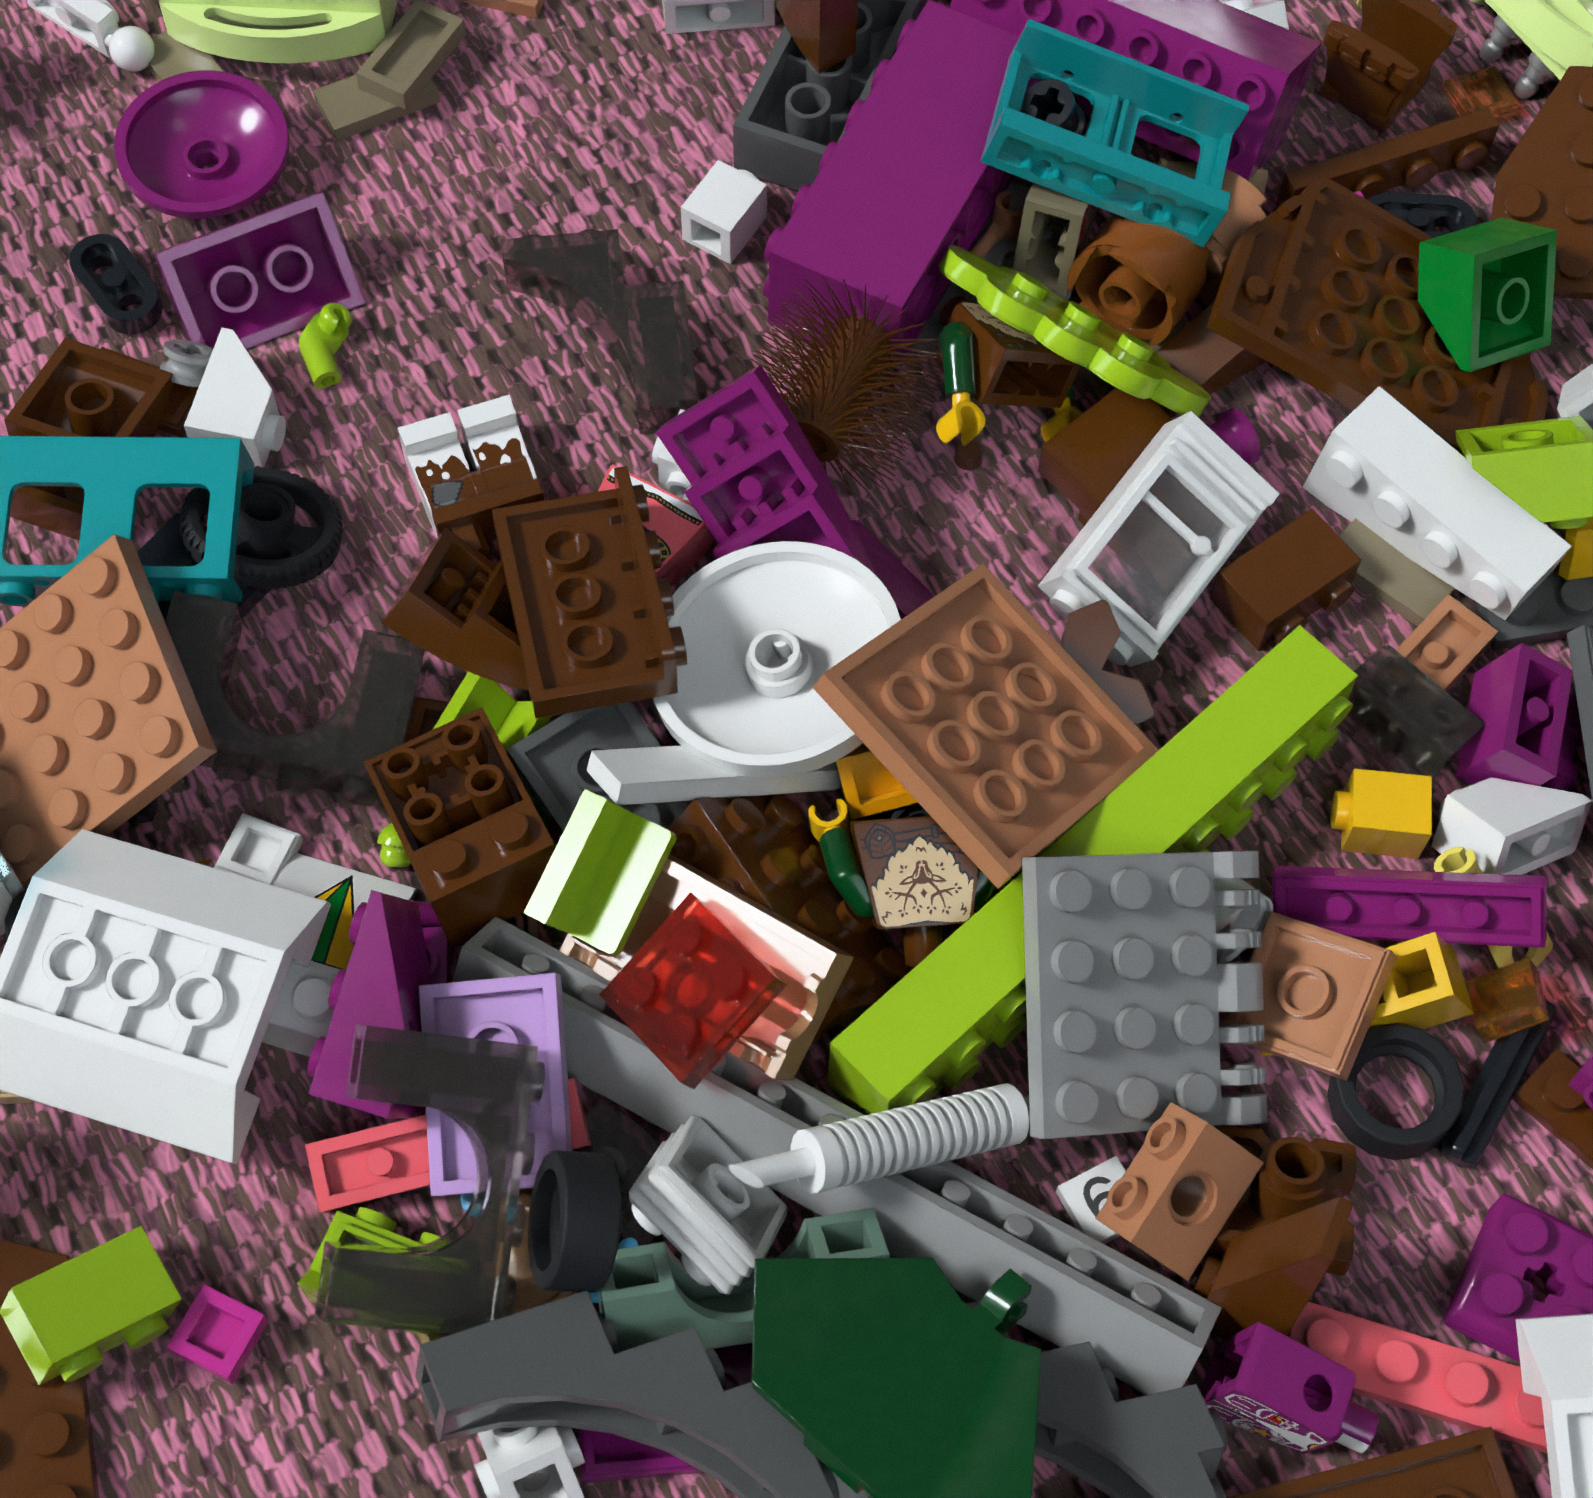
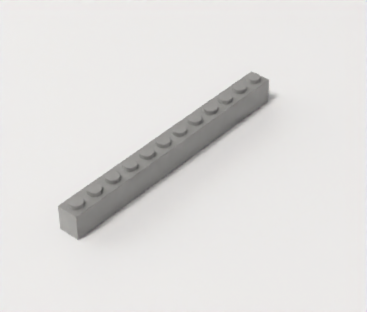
M496 916L462 946L452 982L547 973L561 975L568 1077L576 1078L577 1082L583 1084L589 1090L603 1095L643 1117L647 1122L659 1126L670 1133H676L680 1125L686 1124L690 1116L700 1117L743 1161L790 1151L793 1136L798 1130L864 1115L795 1077L793 1081L771 1078L759 1066L739 1059L593 972L591 967L563 954L556 948ZM951 1161L813 1194L804 1190L797 1179L768 1186L771 1190L783 1194L821 1216L874 1208L891 1256L897 1258H933L953 1289L975 1301H982L984 1295L994 1282L1011 1268L1032 1285L1030 1295L1022 1300L1028 1305L1027 1312L1015 1324L1023 1326L1061 1348L1090 1341L1100 1367H1108L1115 1378L1145 1395L1183 1387L1222 1307Z

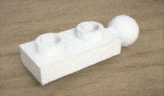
M27 0L31 8L108 58L111 56L114 63L123 70L130 72L141 71L149 66V62L154 56L155 47L150 35L145 30L136 26L119 28L117 24L119 16L107 0Z

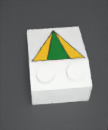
M294 853L273 886L328 901L331 906L309 967L305 968L290 963L262 1042L310 1057L316 1041L321 1036L326 1037L334 1012L328 1006L329 994L336 975L341 969L347 970L355 944L349 939V931L356 909L362 902H368L371 890L410 901L414 900L417 890L413 887Z

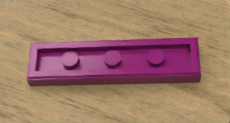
M1275 866L1272 872L1274 913L1355 939L1408 941L1436 932L1446 943L1545 948L1547 876Z

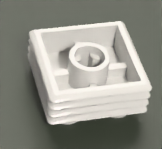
M690 1116L686 1124H681L676 1133H671L667 1141H662L630 1189L629 1201L632 1203L634 1217L646 1231L653 1235L663 1234L682 1253V1263L688 1274L696 1282L703 1286L713 1285L720 1293L729 1295L734 1285L740 1286L744 1277H750L755 1266V1259H764L787 1216V1205L768 1186L757 1188L736 1178L729 1171L728 1166L744 1161L700 1117Z

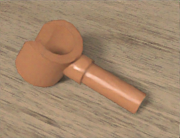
M1003 191L996 197L990 226L970 252L984 258L1002 238H1015L1019 236L1024 207L1019 211L1007 210L1011 197L1010 191Z

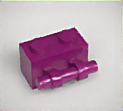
M1520 643L1476 671L1473 677L1455 777L1470 785L1493 777L1574 792L1579 768L1574 764L1576 746L1583 743L1577 697L1574 694H1569L1573 675L1572 669Z

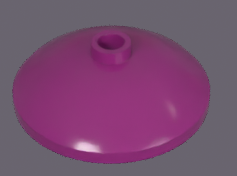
M212 70L192 71L174 75L146 89L124 112L117 126L114 138L116 163L128 189L140 201L152 209L170 216L187 219H207L228 215L260 199L281 176L290 149L287 123L276 100L260 85L247 78L233 73ZM209 163L216 164L211 168H201L202 166Z

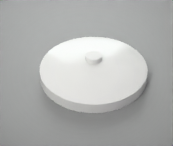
M798 541L769 542L745 547L714 560L693 574L672 595L674 616L667 617L669 628L680 626L682 629L687 654V665L676 667L678 693L654 697L653 701L664 725L680 745L704 761L730 772L752 778H779L820 769L851 753L863 743L813 689V686L824 672L901 620L889 591L870 569L849 555L830 547Z

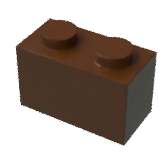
M1312 508L1219 570L1210 600L1259 651L1274 640L1280 643L1299 625L1305 628L1308 623L1307 617L1320 608H1323L1326 613H1330L1343 605L1355 590L1352 582L1361 559Z

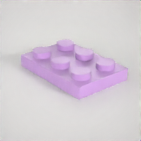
M547 973L420 985L419 998L431 1196L533 1188L537 1171L543 1158L552 1150L573 1151L561 975Z

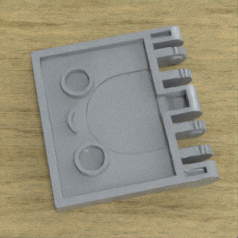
M1259 851L1022 857L1030 1137L1053 1139L1148 1131L1161 1118L1170 1102L1205 1120L1212 1126L1268 1122L1267 1094H1221V1085L1240 1086L1266 1083V1068L1253 1063H1239L1233 1067H1220V1043L1248 1045L1265 1040L1264 1025L1261 1024L1219 1025V1012L1264 1010L1262 962L1253 961L1217 963V949L1256 948L1262 946L1261 932L1253 931L1251 928L1230 929L1228 932H1216L1215 906H1227L1230 909H1247L1253 905H1260V889L1215 890L1214 879L1260 878Z

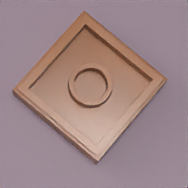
M1270 911L1261 931L1262 947L1254 948L1249 960L1262 962L1264 1010L1228 1012L1223 1025H1264L1265 1040L1257 1041L1255 1044H1248L1247 1046L1347 1081L1397 956L1389 949Z

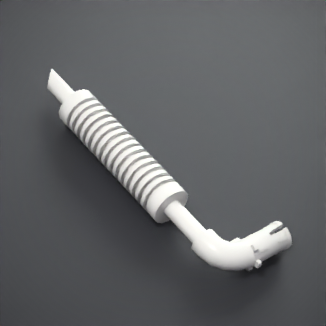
M1005 1083L806 1128L795 1133L790 1151L731 1164L728 1166V1169L736 1178L753 1187L762 1188L797 1179L804 1190L813 1194L1017 1145L1026 1139L1029 1131V1095L1023 1097L1015 1086Z

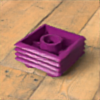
M1502 1194L1487 1212L1443 1321L1446 1326L1520 1362L1515 1319L1593 1313V1235L1508 1194ZM1534 1275L1539 1276L1545 1281L1544 1289L1550 1293L1541 1302L1531 1297L1533 1285L1528 1281Z

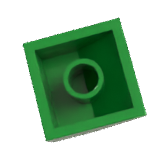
M1498 218L1419 242L1418 302L1460 370L1473 372L1551 345L1557 243L1556 229Z

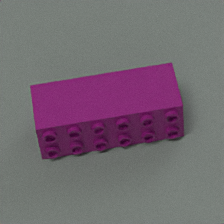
M928 0L916 20L909 18L906 21L899 35L897 51L891 60L884 58L875 71L871 92L865 101L858 99L854 103L847 117L845 133L838 143L831 141L822 155L818 176L812 185L807 183L802 185L792 206V217L785 228L776 227L768 239L764 251V260L769 262V274L764 285L763 295L768 297L769 324L780 327L771 321L774 320L788 329L787 326H784L788 324L773 317L776 316L785 321V318L791 325L798 327L792 320L777 314L778 312L786 316L781 310L787 311L786 309H788L795 315L803 316L782 301L799 310L797 308L799 307L805 315L813 319L803 308L784 298L786 297L797 303L794 300L796 299L803 307L811 310L797 297L799 296L819 313L816 305L795 290L797 289L813 302H815V299L818 305L823 308L808 287L831 315L839 320L838 315L805 279L836 310L833 299L828 291V286L824 281L825 279L848 315H852L850 300L843 281L844 278L848 292L850 291L853 306L856 304L857 316L863 317L866 284V316L872 299L868 315L869 320L873 321L888 294L875 323L880 325L893 311L882 324L884 325L906 308H909L882 329L888 333L897 327L898 329L896 330L910 325L915 326L926 323L890 336L891 339H918L952 283L951 280L940 272L939 262L949 245H954L971 251L992 215L996 197L1001 192L1007 190L1015 176L980 161L1008 59L1020 36L932 0ZM1036 78L1028 80L1025 94L1031 86L1041 80ZM834 297V299H835V301H836V303H837V305H838V307H839V309H840V311H841L843 317H845L846 314L844 313V311L842 310L841 306L839 305V303L837 302L836 298ZM809 312L819 323L824 324L820 317ZM786 313L791 319L803 323L795 316ZM825 313V315L827 316V318H828L831 322L835 323L834 320H833L829 315H827V314ZM813 323L819 331L825 332L819 325ZM814 332L817 337L822 338L820 335ZM802 335L806 340H812L811 337ZM892 341L893 344L917 342V341ZM915 344L908 345L905 347L913 349ZM894 349L895 351L901 353L910 354L911 350L907 349ZM893 354L894 356H896V357H898V358H907V357L902 356V355ZM893 368L896 373L900 371V369Z
M951 0L949 7L1018 36L1021 35L1028 19H1031L1248 104V113L1232 136L1225 169L1240 175L1247 181L1268 162L1282 145L1322 44L1217 0ZM1064 71L1067 74H1073L1071 71ZM1072 92L1075 102L1081 106L1086 116L1090 117L1092 110L1091 102L1084 96ZM1173 113L1175 116H1182L1178 113ZM1148 121L1138 122L1135 136L1198 162L1200 146L1194 139Z

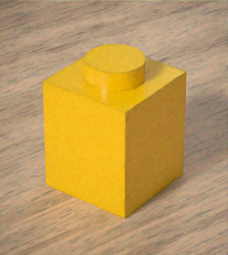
M1354 768L1344 791H1335L1331 804L1330 825L1332 829L1342 830L1341 851L1419 859L1432 835V776Z

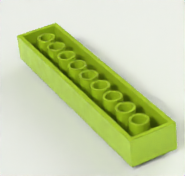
M1299 625L1039 857L1210 852L1206 847L1220 834L1227 840H1230L1248 824L1254 815V811L1250 807L1264 794L1270 800H1274L1289 787L1298 774L1294 767L1308 755L1313 761H1317L1334 745L1340 736V732L1335 728L1343 721L1353 707V703L1348 700V697L1358 675ZM1022 872L830 1042L827 1087L845 1105L864 1115L929 1101L944 1086L955 1092L979 1069L981 1063L976 1059L979 1054L993 1042L999 1048L1005 1047L1023 1030L1027 1024V1018L1023 1015L1026 1012Z

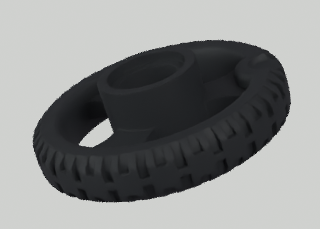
M255 466L253 484L242 486L233 576L237 585L240 584L243 587L250 586L253 589L289 588L291 585L298 586L300 583L304 584L308 580H313L317 575H321L327 570L338 555L343 534L341 514L333 499L321 487H317L314 482H310L307 478L300 477L296 473L292 474L290 471H283L279 468L272 469L266 466ZM193 488L183 502L180 515L181 539L189 555L198 564L203 560L207 528L203 527L202 520L209 511L210 491L205 488ZM296 505L305 510L318 526L303 527L294 524ZM290 552H293L296 556L289 557Z

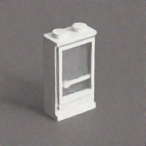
M1190 411L1162 426L1039 583L1038 587L1051 598V607L1065 620H1067L1068 613L1096 601L1106 600L1121 632L1107 659L1118 665L1126 664L1129 667L1152 661L1158 655L1157 651L1266 507L1273 504L1279 493Z

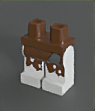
M510 394L457 410L463 442L474 472L471 473L450 412L398 427L406 464L436 537L438 538L447 527L491 561V553L487 542L497 539L492 509L544 501L543 491L536 477L517 423L516 412Z

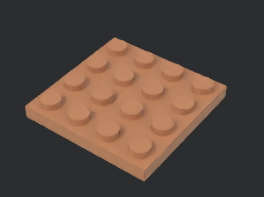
M116 534L107 539L0 628V850L25 889L30 884L32 876L82 829L108 836L217 752L133 541Z
M983 563L824 672L813 686V689L997 889L1022 869V857H1037L1159 751Z

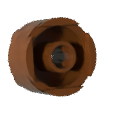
M1113 214L1070 267L1067 277L1069 292L1075 287L1082 301L1079 305L1094 312L1114 329L1131 334L1140 340H1151L1148 344L1150 346L1157 345L1166 339L1202 291L1206 282L1205 263L1210 256L1209 249L1206 244L1204 247H1200L1185 236L1168 228L1138 223Z

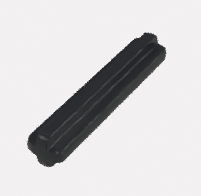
M1536 992L1534 994L1523 993L1519 996L1463 1102L1461 1113L1440 1145L1441 1154L1450 1160L1452 1164L1461 1168L1463 1166L1474 1168L1482 1158L1556 1016V1007L1547 1001L1545 996Z

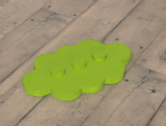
M954 245L948 246L940 260V272L953 283L976 296L978 303L990 314L1004 323L1033 336L1059 356L1088 368L1098 377L1123 392L1141 399L1151 398L1181 415L1192 411L1197 417L1202 415L1210 402L1211 396L1191 379L1172 369L1169 362L1154 351L1150 345L1131 334L1114 329L1084 306L1061 298L1036 278L1004 266L997 267L982 257Z

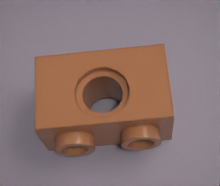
M1170 1102L1161 1118L1148 1130L1144 1144L1124 1175L1111 1187L1107 1201L1095 1219L1188 1281L1264 1162L1210 1123Z

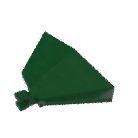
M933 1258L755 1259L752 1388L804 1435L803 1445L856 1494L864 1489L873 1498H1032L1041 1349L1002 1335L1026 1314L1028 1305L1022 1300L1030 1295L1032 1285L1010 1268L994 1282L984 1295L981 1303L972 1310L960 1299Z

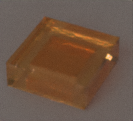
M1495 66L1445 80L1442 88L1443 93L1458 117L1489 108L1498 122L1517 116L1520 108Z
M1529 957L1467 980L1476 1029L1486 1043L1549 1020L1539 971Z

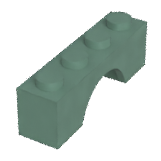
M874 1208L804 1219L793 1242L774 1259L890 1258V1254ZM665 1242L618 1249L612 1273L606 1285L598 1290L600 1313H604L605 1320H611L618 1342V1353L696 1327L705 1350L752 1343L754 1269L750 1277H744L740 1286L734 1285L731 1293L728 1295L720 1293L713 1285L703 1286L696 1282Z

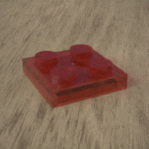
M690 892L599 995L678 1081L694 1090L787 984L701 898Z

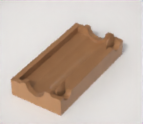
M669 854L629 938L618 956L608 954L569 933L559 950L563 954L592 967L593 972L739 1059L759 1066L771 1078L792 1081L854 959L852 955L672 854Z

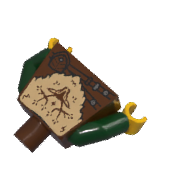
M959 296L954 297L944 305L939 316L940 324L944 328L940 333L936 347V353L941 354V356L936 355V357L944 366L945 396L952 399L953 408L942 416L936 424V431L942 442L948 443L961 433V442L965 446L983 430L986 420L981 409L971 402L970 397H974L980 404L1053 407L1056 414L1043 422L1041 426V433L1045 442L1082 415L1079 409L1070 404V399L1075 397L1072 383L1081 365L1059 356L1033 336L1004 323L986 311L979 303L969 302L966 298Z
M836 799L839 816L832 821L820 820L816 816L814 805L808 809L811 832L814 838L819 841L830 881L855 915L865 919H872L873 925L877 929L903 928L905 966H917L943 943L942 925L964 924L973 916L974 911H979L990 901L997 888L931 816L850 821L849 828L847 805L842 799Z

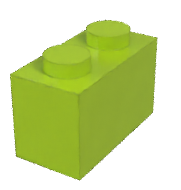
M139 1226L12 1287L0 1308V1314L38 1385L59 1375L62 1376L65 1383H69L99 1367L105 1361L102 1354L126 1342L129 1349L134 1350L165 1333L169 1329L166 1320L171 1316L182 1298L143 1227Z

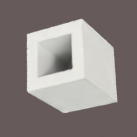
M718 160L681 206L682 240L731 264L767 218V184L759 181L749 171L738 170Z

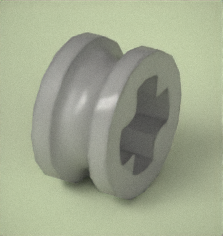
M189 340L166 341L163 352L168 357V361L162 362L160 369L173 373L172 382L176 384L199 387L213 348Z

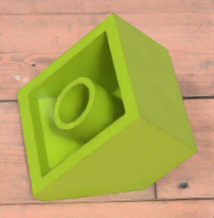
M1581 416L1455 430L1456 443L1472 469L1541 523L1550 522V527L1557 529L1579 528L1589 524V517H1593V429Z

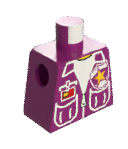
M1260 1322L1216 1344L1200 1389L1208 1410L1215 1409L1222 1421L1302 1454L1332 1444L1334 1441L1358 1453H1363L1372 1442L1378 1426V1414L1350 1401L1356 1382V1375L1352 1370Z

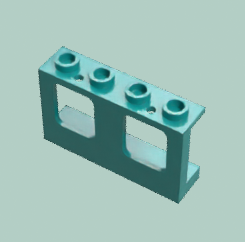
M1028 19L1008 59L980 162L1132 221L1168 228L1185 236L1194 244L1204 247L1228 210L1231 193L1221 190L1232 136L1248 113L1249 105ZM1064 71H1071L1073 74H1067ZM1033 78L1040 80L1057 79L1067 84L1071 92L1087 98L1091 102L1092 110L1085 137L1020 112L1028 80ZM1173 113H1178L1182 116H1175ZM1139 121L1151 122L1192 138L1199 144L1200 155L1194 179L1131 155Z
M0 436V603L10 606L29 605L114 534L133 541L137 498L142 490L150 487L205 488L210 491L203 560L195 566H143L157 603L159 604V601H183L193 607L208 609L221 606L222 601L242 602L243 592L233 576L242 486L253 484L255 463L241 438ZM24 486L81 487L84 489L85 495L78 555L72 563L67 565H14L6 562L5 555L12 498L17 489Z

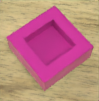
M203 1284L166 1348L171 1354L233 1385L269 1320L264 1314Z

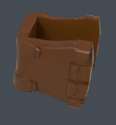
M1362 0L1361 31L1335 20L1326 29L1323 44L1327 47V69L1319 95L1334 104L1339 102L1353 114L1366 118L1367 124L1384 133L1424 88L1436 59L1445 48L1447 49L1452 44L1458 28L1457 24L1446 16L1442 17L1440 15L1441 7L1430 0Z

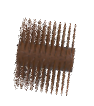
M844 278L843 281L850 300L852 315H848L825 279L824 281L829 287L828 291L833 299L836 310L805 279L838 315L839 320L831 315L809 287L808 289L823 308L818 305L815 299V302H813L795 289L816 305L819 313L799 296L797 297L811 310L803 307L796 299L794 300L797 303L784 297L803 308L813 319L805 315L799 307H797L799 309L797 310L782 301L803 316L795 315L788 309H786L787 311L781 310L786 316L777 312V314L792 320L798 326L791 325L785 318V321L773 316L788 324L784 325L788 329L771 320L780 326H777V328L787 330L794 336L781 332L773 325L771 326L776 330H771L783 334L792 342L779 337L775 332H773L774 334L767 332L781 339L782 343L786 345L780 344L774 337L771 339L765 335L763 336L775 342L774 345L776 347L763 339L761 340L768 344L766 345L767 347L774 348L783 355L770 351L762 344L760 345L764 348L760 347V349L772 353L781 361L768 356L765 352L761 353L757 350L756 352L767 356L775 364L769 363L764 357L760 358L754 354L752 355L772 367L769 368L761 365L770 372H766V374L770 376L771 382L780 391L778 393L786 401L785 404L791 407L789 408L790 412L821 462L826 474L825 462H829L851 494L852 492L847 486L849 484L842 472L843 469L871 495L840 463L839 458L846 462L864 483L865 481L855 470L884 489L861 472L857 467L859 464L878 480L880 479L869 469L877 472L880 476L883 475L894 481L878 472L867 460L895 476L876 462L887 465L893 470L898 468L887 464L878 456L889 460L891 463L894 462L902 465L889 459L883 453H888L890 456L892 455L902 461L904 460L895 456V453L888 452L885 448L895 450L903 456L905 455L901 453L902 451L894 449L884 441L897 445L905 451L908 448L898 445L887 436L897 439L902 444L906 443L911 446V444L898 439L891 432L897 433L900 437L902 435L914 442V440L906 437L905 433L897 432L894 428L902 429L912 436L914 435L910 432L915 431L914 429L918 430V428L907 425L896 416L906 419L912 425L915 423L922 426L907 419L906 417L908 416L900 413L909 414L924 422L915 417L914 415L916 414L906 412L903 409L906 408V410H913L925 418V416L919 413H922V411L912 409L902 401L915 405L920 410H922L921 408L928 410L914 404L905 396L916 400L919 404L924 403L931 407V405L915 397L921 399L919 397L921 396L929 400L922 395L928 394L933 397L927 392L934 393L931 389H938L923 384L918 378L936 386L939 385L922 377L928 378L929 376L941 382L931 376H936L935 374L925 373L916 367L942 374V372L908 362L919 361L944 370L922 361L928 360V358H914L911 356L938 357L901 353L894 349L901 348L941 356V354L905 347L915 343L939 339H891L890 336L900 331L926 323L915 326L910 325L896 330L898 329L897 327L893 331L886 333L883 327L909 308H906L882 325L893 313L892 311L880 325L876 324L875 320L888 294L875 318L871 321L868 319L872 299L866 316V284L864 315L861 317L856 315V304L853 306L850 291L848 292ZM834 297L836 298L837 302L839 303V305L841 306L842 310H843L844 313L846 314L845 317H843V315H842V313H841V311H840V309H839V307H838V305H837V303H836ZM809 312L820 317L824 324L819 323ZM786 313L795 316L803 323L791 319ZM825 313H826L827 315H829V316L834 320L835 323L831 322V321L827 318V316L825 315ZM813 323L819 325L825 332L819 331ZM814 332H816L822 338L817 337ZM802 335L811 337L812 340H806ZM892 341H919L901 344L892 343ZM804 345L811 346L813 350L807 349ZM893 354L902 355L908 358H898ZM751 359L752 361H754L755 363H757V364H756L757 366L760 365V363H758V362H756L755 360ZM793 364H798L803 369H798ZM906 364L916 370L902 368L899 365ZM893 368L900 369L907 374L896 373ZM909 371L917 372V373H923V374H925V375H927V376L916 375V374L911 373V372H909ZM779 372L787 374V376H782ZM889 374L898 376L899 378H892ZM901 375L911 376L912 378H906ZM912 382L923 385L930 391L921 389ZM782 383L789 384L791 388L784 387ZM893 383H896V384H897L898 386H900L902 389L895 388V386L893 385ZM884 388H889L892 393H888ZM912 388L919 389L926 394L915 392ZM874 407L880 408L883 413L877 412ZM893 421L906 425L913 431L904 429L896 423H894ZM864 427L871 428L874 433L868 432ZM867 439H873L876 443L868 441ZM868 443H869L872 447H874L875 449L868 448V447H869ZM855 447L861 448L867 456L860 453ZM865 450H867V451L871 454V456H872L873 458H874V456H875L876 458H878V459L881 460L882 462L871 458ZM853 453L861 456L871 467L857 460ZM844 456L850 458L855 466L849 463ZM832 460L835 461V463H836V465L838 466V468H839L841 474L843 475V477H844L846 483L844 482V480L842 479V477L840 476V474L838 473V471L836 470V468H835L834 465L832 464V462H831Z

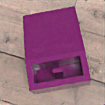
M371 890L368 902H362L358 906L350 925L349 939L355 944L347 970L341 969L331 986L328 1006L334 1012L326 1037L321 1036L316 1041L310 1054L307 1073L309 1077H313L308 1094L387 1119L413 1118L425 1115L426 1113L419 986L432 984L419 906L417 902Z

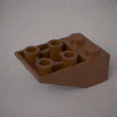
M482 707L363 762L450 946L476 935L495 916L506 921L525 911L556 847Z

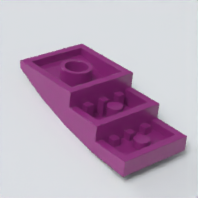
M761 364L664 423L655 432L690 482L684 494L719 543L712 551L716 559L753 545L780 541L814 543L843 552L858 560L876 575L863 544L828 475L796 419Z

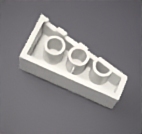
M1380 386L1332 431L1303 485L1305 490L1327 507L1351 522L1355 518L1410 560L1504 620L1552 573L1571 548L1569 543L1546 524L1538 521L1472 469L1463 455Z

